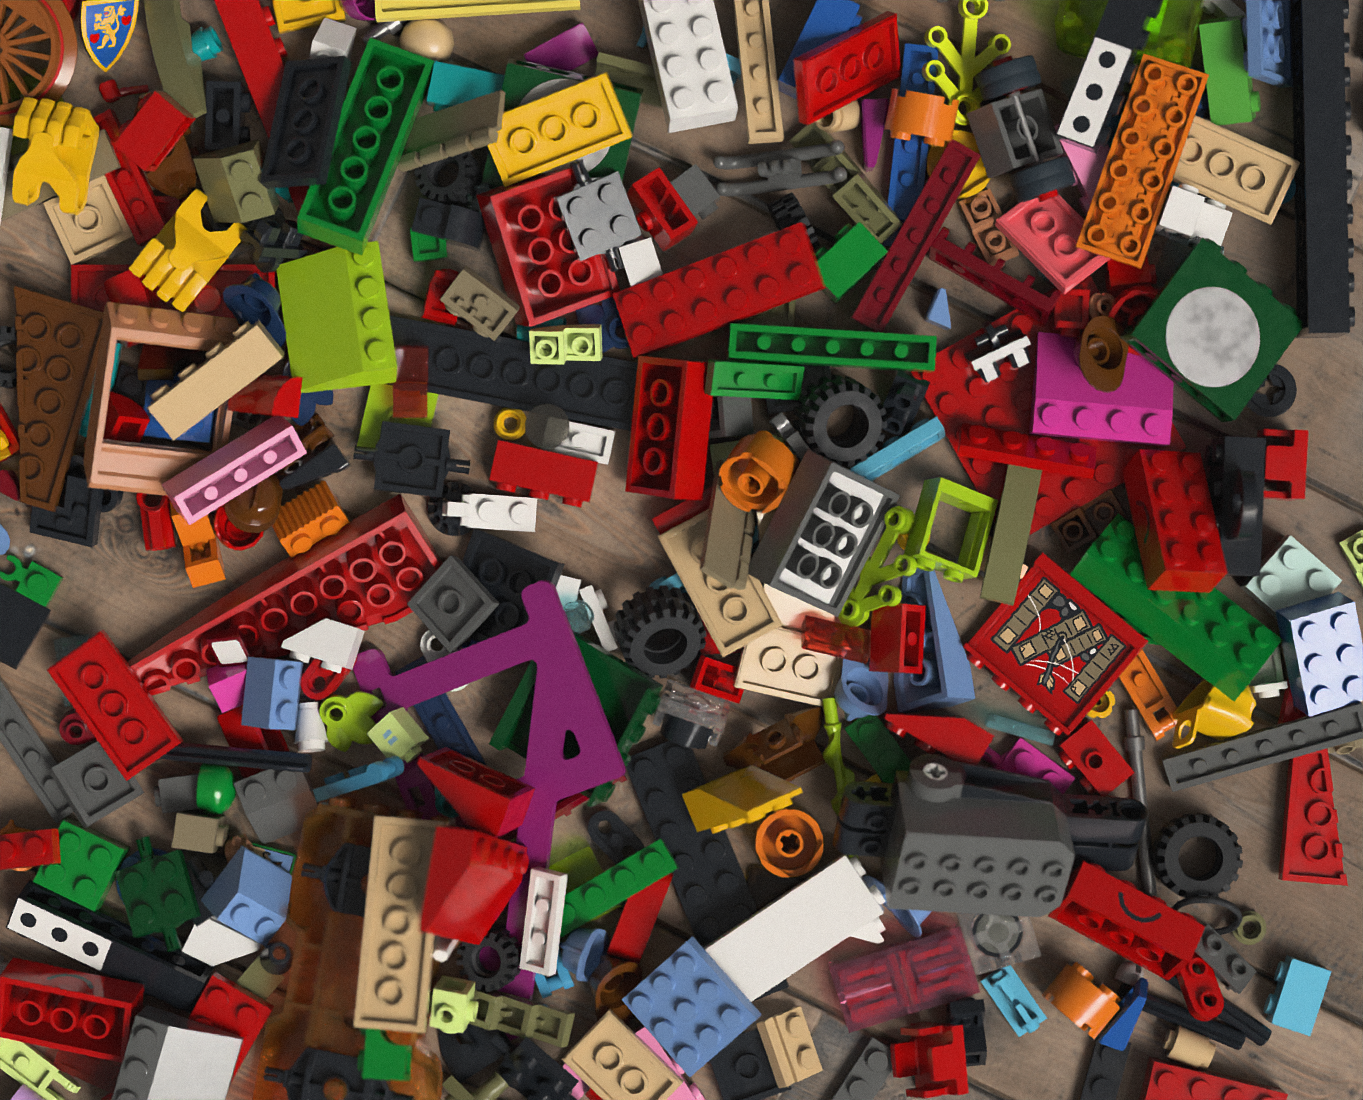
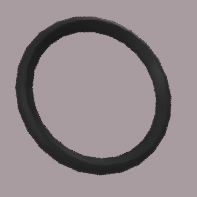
M1188 897L1176 902L1171 907L1178 911L1186 905L1209 903L1230 909L1235 915V920L1228 926L1215 928L1214 930L1219 935L1234 931L1242 922L1240 909L1232 902L1219 897Z

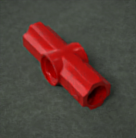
M137 493L136 500L140 506L145 550L159 551L175 548L169 497L162 495V501L158 506L149 507L146 502L148 494Z

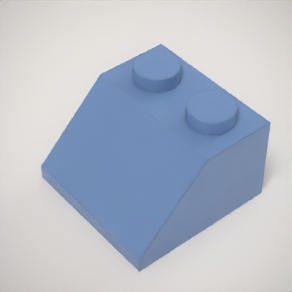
M248 657L241 725L265 729L296 730L303 661Z
M242 845L202 897L201 901L217 920L266 946L286 920L293 876Z

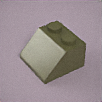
M259 139L193 157L204 193L208 196L207 202L214 222L244 223L276 213L280 202L275 188L266 189L260 183L265 156Z

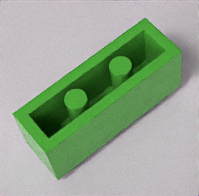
M1244 15L1203 20L1199 24L1204 70L1206 74H1209L1206 86L1210 119L1216 125L1252 122L1256 117V112L1261 111L1259 91H1253L1252 77L1248 76L1243 63L1244 52L1248 51L1247 37L1244 36L1242 28Z

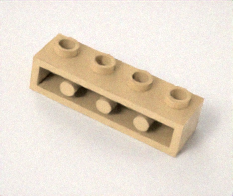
M259 320L253 325L249 321L242 324L232 333L235 338L225 346L219 342L204 354L208 358L198 367L194 362L177 375L181 380L171 387L165 383L150 395L153 401L150 402L148 410L173 441L283 358L284 351Z

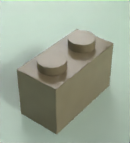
M193 810L178 812L172 847L212 854L217 852L229 840L230 824H225L226 815L203 814V812Z

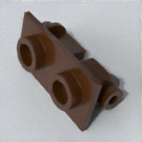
M318 413L312 416L305 425L299 426L296 424L293 427L307 453L278 470L276 473L280 476L295 471L302 464V460L312 453L323 450L329 444V440L335 436L325 425V422Z

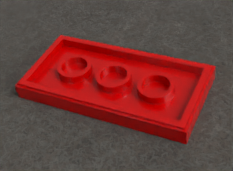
M886 11L794 59L800 123L810 125L901 76L897 13Z
M104 629L47 669L126 781L183 742L181 736Z

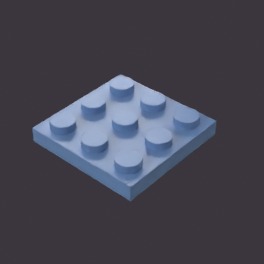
M1243 0L1246 3L1247 17L1243 18L1242 28L1244 36L1247 37L1248 51L1244 52L1243 63L1248 76L1278 88L1293 87L1291 0Z
M693 936L622 999L624 1004L689 1077L762 1015Z

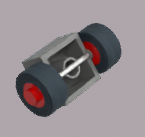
M1032 55L1016 59H1012V56H1007L992 62L993 67L975 75L976 82L984 102L1004 97L1007 99L990 103L967 113L988 178H993L1029 167L1010 176V182L1017 201L1026 202L1038 198L1039 202L1055 198L1059 196L1058 190L1069 187L1076 182L1067 156L1046 161L1063 154V150L1055 135L1056 130L1042 89L1024 94L1020 93L1041 82L1035 59Z

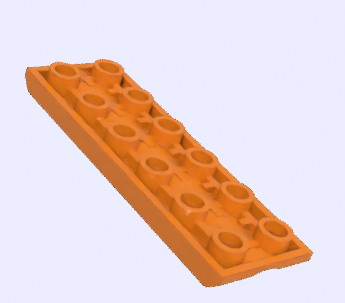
M1143 53L1076 248L1139 269L1142 268L1209 74Z

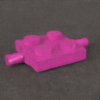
M1021 736L1011 749L1002 755H999L988 746L985 751L986 753L982 756V759L993 766L992 768L1049 780L1062 794L1065 793L1075 779L1074 775Z

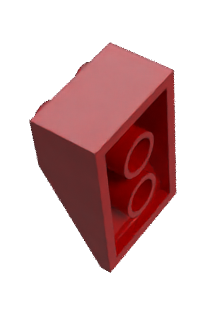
M447 747L419 758L417 765L466 824L477 828L476 832L498 838L522 826L535 791L534 787Z

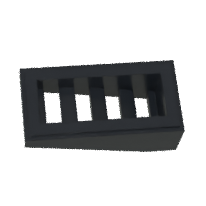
M331 444L283 478L279 484L282 489L291 490L349 469L352 465L339 446Z

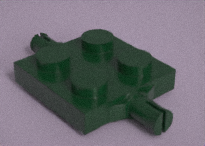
M142 837L135 841L141 860L133 866L116 871V878L133 937L139 938L153 932L163 933L167 952L182 948L176 928L187 920L201 916L183 852L175 850L164 855H154L150 837Z

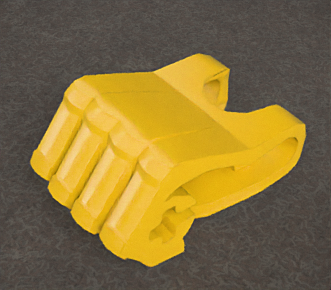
M24 97L20 109L15 116L13 136L29 139L26 153L19 159L14 170L13 200L21 205H30L38 199L42 183L47 182L59 196L60 210L63 213L78 216L84 210L87 202L90 172L99 138V126L86 108L75 107L74 109L67 102H58L56 105V102L50 99H41L39 102L37 99Z
M195 189L188 196L159 234L152 238L129 267V270L137 277H141L143 274L146 275L142 283L153 291L158 285L160 289L156 294L162 300L168 302L173 297L175 299L172 302L173 306L181 312H184L238 246L241 242L240 237L243 230H248L242 223H233L227 231H207L202 226L200 210L203 208L208 196L200 189Z

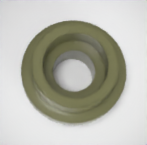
M1247 910L1241 912L1242 922L1237 929L1232 931L1234 937L1246 945L1260 942L1266 934L1264 918L1255 911ZM1247 921H1252L1254 923V930L1246 934L1243 931V925Z

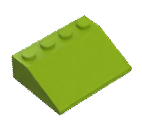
M378 241L367 242L363 255L335 247L280 264L276 272L284 328L286 330L291 376L303 377L301 393L395 383L397 362Z

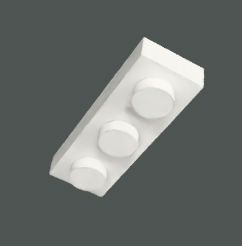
M542 867L531 869L520 969L546 976L556 974L568 874Z

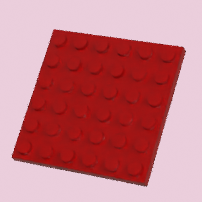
M1090 275L1072 288L1090 290V297L1095 293H1100ZM1055 288L1047 291L1043 295L1050 298ZM1102 305L1101 309L1102 311H1105L1106 308ZM1015 309L991 323L993 328L1005 324L1009 332L1020 328L1023 334L1028 336L1031 345L1027 346L1030 358L1029 363L1019 368H1013L1007 356L996 361L1001 375L989 382H985L978 372L968 364L964 353L977 348L974 338L985 333L983 328L936 353L935 371L931 373L909 371L912 377L930 382L924 399L934 417H938L943 425L946 438L976 492L998 500L993 518L994 524L999 499L1002 495L1007 464L957 455L962 423L1096 447V464L1093 479L1042 470L1030 534L1099 497V495L1109 489L1124 483L1122 469L1139 449L1181 451L1186 448L1173 422L1171 425L1170 445L1167 446L1029 434L1038 332L1061 334V330H1052L1053 315L1048 323L1044 325L1020 310Z

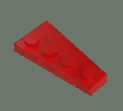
M1327 748L1289 759L1279 880L1348 886L1347 876L1343 870L1342 857L1344 856L1342 843H1339L1337 823L1339 822L1337 809H1334L1332 792L1334 789Z

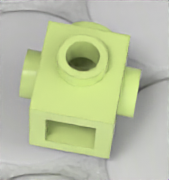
M442 975L434 987L433 993L429 994L427 1013H431L430 1027L440 1028L445 1033H463L469 1022H474L477 1016L478 1001H474L476 982Z

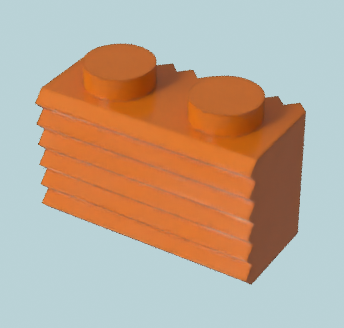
M321 481L320 484H315L314 488H309L308 492L303 491V494L297 495L296 499L292 498L291 502H286L285 506L280 505L279 515L272 527L280 543L292 558L299 553L308 551L313 544L328 535L338 533L341 527L350 523L329 485L326 481Z

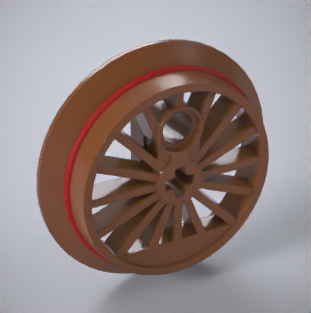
M0 0V48L3 49L0 53V92L3 105H0V126L14 125L15 116L20 109L24 97H31L39 102L41 99H50L57 102L65 93L72 80L77 63L78 42L73 20L62 0ZM9 7L13 11L4 24L6 10ZM20 16L27 19L24 23H22L21 25L12 30ZM34 25L46 32L16 39V37ZM46 40L51 41V54L18 48L21 45ZM17 55L49 61L46 73L42 74L18 58ZM12 63L40 81L32 91H30ZM5 69L24 96L15 102L11 100Z

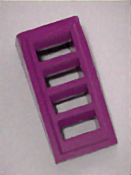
M889 98L864 99L860 104L862 110L863 169L865 172L872 171L877 163Z

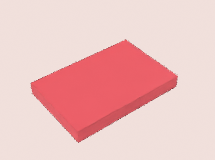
M1060 195L1043 202H1039L1038 198L1019 202L996 219L995 226L1063 294L1067 293L1110 260V258L1076 248L1085 220Z

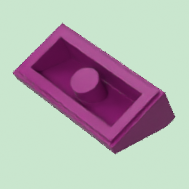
M582 22L528 51L523 56L525 61L572 71L598 57L599 52Z

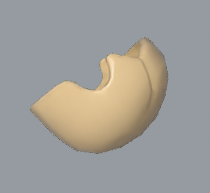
M437 19L412 20L404 26L399 38L400 49L434 60V62H446L451 56L454 39L452 31L444 21Z

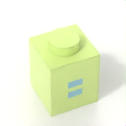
M404 707L389 712L367 733L386 758L398 756L402 761L405 760L406 763H410L423 752L420 746L429 739Z

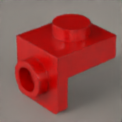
M441 269L433 272L428 282L421 318L453 326L456 324L457 316L451 314L445 308L440 298L458 276L459 272L452 269Z
M1071 289L1065 294L1062 293L1054 307L1052 330H1061L1062 337H1079L1081 335V332L1084 331L1088 323L1090 290Z

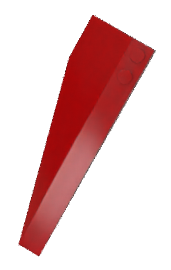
M400 493L350 521V523L341 527L338 533L328 535L313 544L308 551L299 553L292 558L289 556L257 575L163 636L127 663L150 695L153 696L169 691L171 686L187 682L189 685L199 682L201 677L207 676L206 670L219 664L206 641V637L238 625L252 657L277 658L290 654L291 650L281 647L283 641L325 618L363 631L369 630L368 626L384 622L386 625L398 621L413 612L407 603L443 563L418 519Z

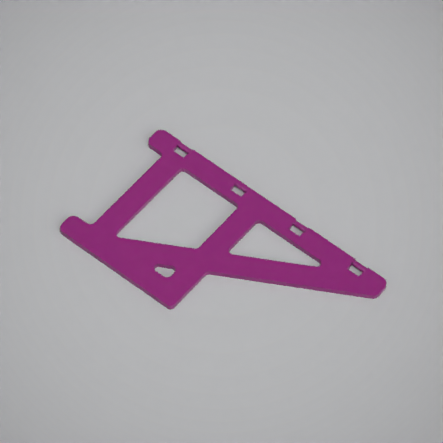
M549 580L539 581L523 589L521 596L529 616V621L525 625L398 675L391 672L384 653L378 648H372L357 654V662L353 667L361 691L373 694L372 690L380 688L387 707L378 710L371 716L375 724H377L389 712L401 707L408 711V708L415 704L525 661L534 660L537 663L525 773L523 777L517 779L535 788L523 824L518 827L516 844L527 847L529 865L526 873L523 874L521 884L509 900L506 929L510 931L508 937L512 938L515 936L518 939L514 943L516 948L522 947L531 869L535 867L549 869L558 800L617 779L626 773V767L618 751L617 744L554 584ZM567 730L574 732L580 747V754L573 758H567L563 754L565 732ZM423 753L410 763H406L403 760L404 771L401 775L396 776L395 779L411 819L441 821L446 823L445 827L476 831L477 828L466 824L461 816L449 818L436 809L434 784L417 765L419 758L424 756ZM416 786L419 787L425 805L418 808L410 788ZM489 946L481 949L479 959L483 967L489 971L498 970L501 964L498 952ZM521 969L519 975L515 976L512 982L498 989V991L533 1000L536 973ZM506 1033L510 1041L519 1038L518 1036Z

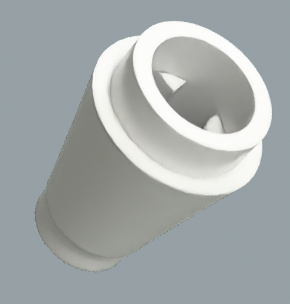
M319 702L299 704L294 744L298 745V752L312 753L325 751V743L328 742L324 723L319 714Z

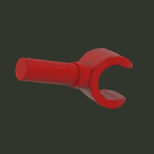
M115 79L105 81L99 85L102 98L108 103L116 102L127 95L149 92L148 84L119 89Z

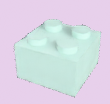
M1286 535L1261 561L1260 576L1247 577L1239 587L1277 619L1275 610L1329 595L1342 580L1293 536Z

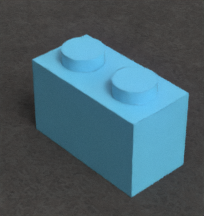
M1287 955L1285 962H1279L1275 972L1274 980L1278 981L1275 993L1269 994L1265 1002L1264 1013L1267 1014L1266 1020L1271 1024L1311 1036L1331 971Z

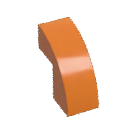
M170 501L171 517L183 546L185 569L192 587L196 588L226 580L219 541L215 535L211 512L189 525L178 514Z

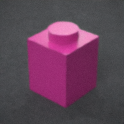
M247 664L227 667L216 665L206 670L208 686L222 713L243 705Z

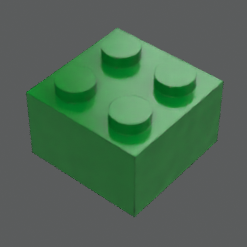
M860 221L854 227L850 223L843 227L834 236L833 241L836 244L830 250L822 247L815 254L826 286L822 291L834 304L880 263L888 252Z
M72 818L64 819L59 827L61 863L40 866L33 882L95 912L101 909L116 879L115 872L119 871L131 847L90 827L84 829L80 822Z

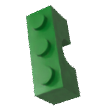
M360 1028L361 1035L365 1036V1049L360 1050L358 1056V1070L363 1071L362 1078L410 1081L412 1046L394 1043L389 1038L387 1030Z

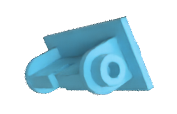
M1009 962L981 980V983L1018 1037L1027 1032L1032 1033L1040 1027L1039 1024L1047 1019Z

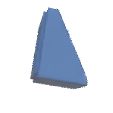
M939 288L935 290L924 319L930 324L949 330L951 329L946 289Z

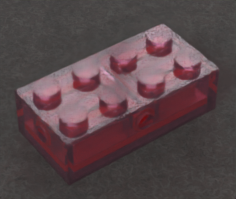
M957 923L923 933L919 938L910 937L827 963L849 1033L980 993L963 934Z

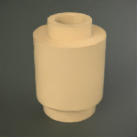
M855 100L815 121V124L819 129L827 133L854 129L858 126L862 117L860 104Z
M1178 1025L1175 1030H1168L1162 1048L1167 1050V1058L1194 1069L1199 1067L1207 1069L1214 1056L1216 1044L1209 1042V1037Z

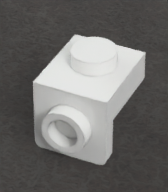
M1279 647L1274 650L1249 683L1251 692H1259V698L1280 696L1279 689L1288 688L1287 681H1284Z

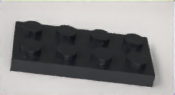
M346 56L286 61L260 183L266 189L326 184L351 68V62Z

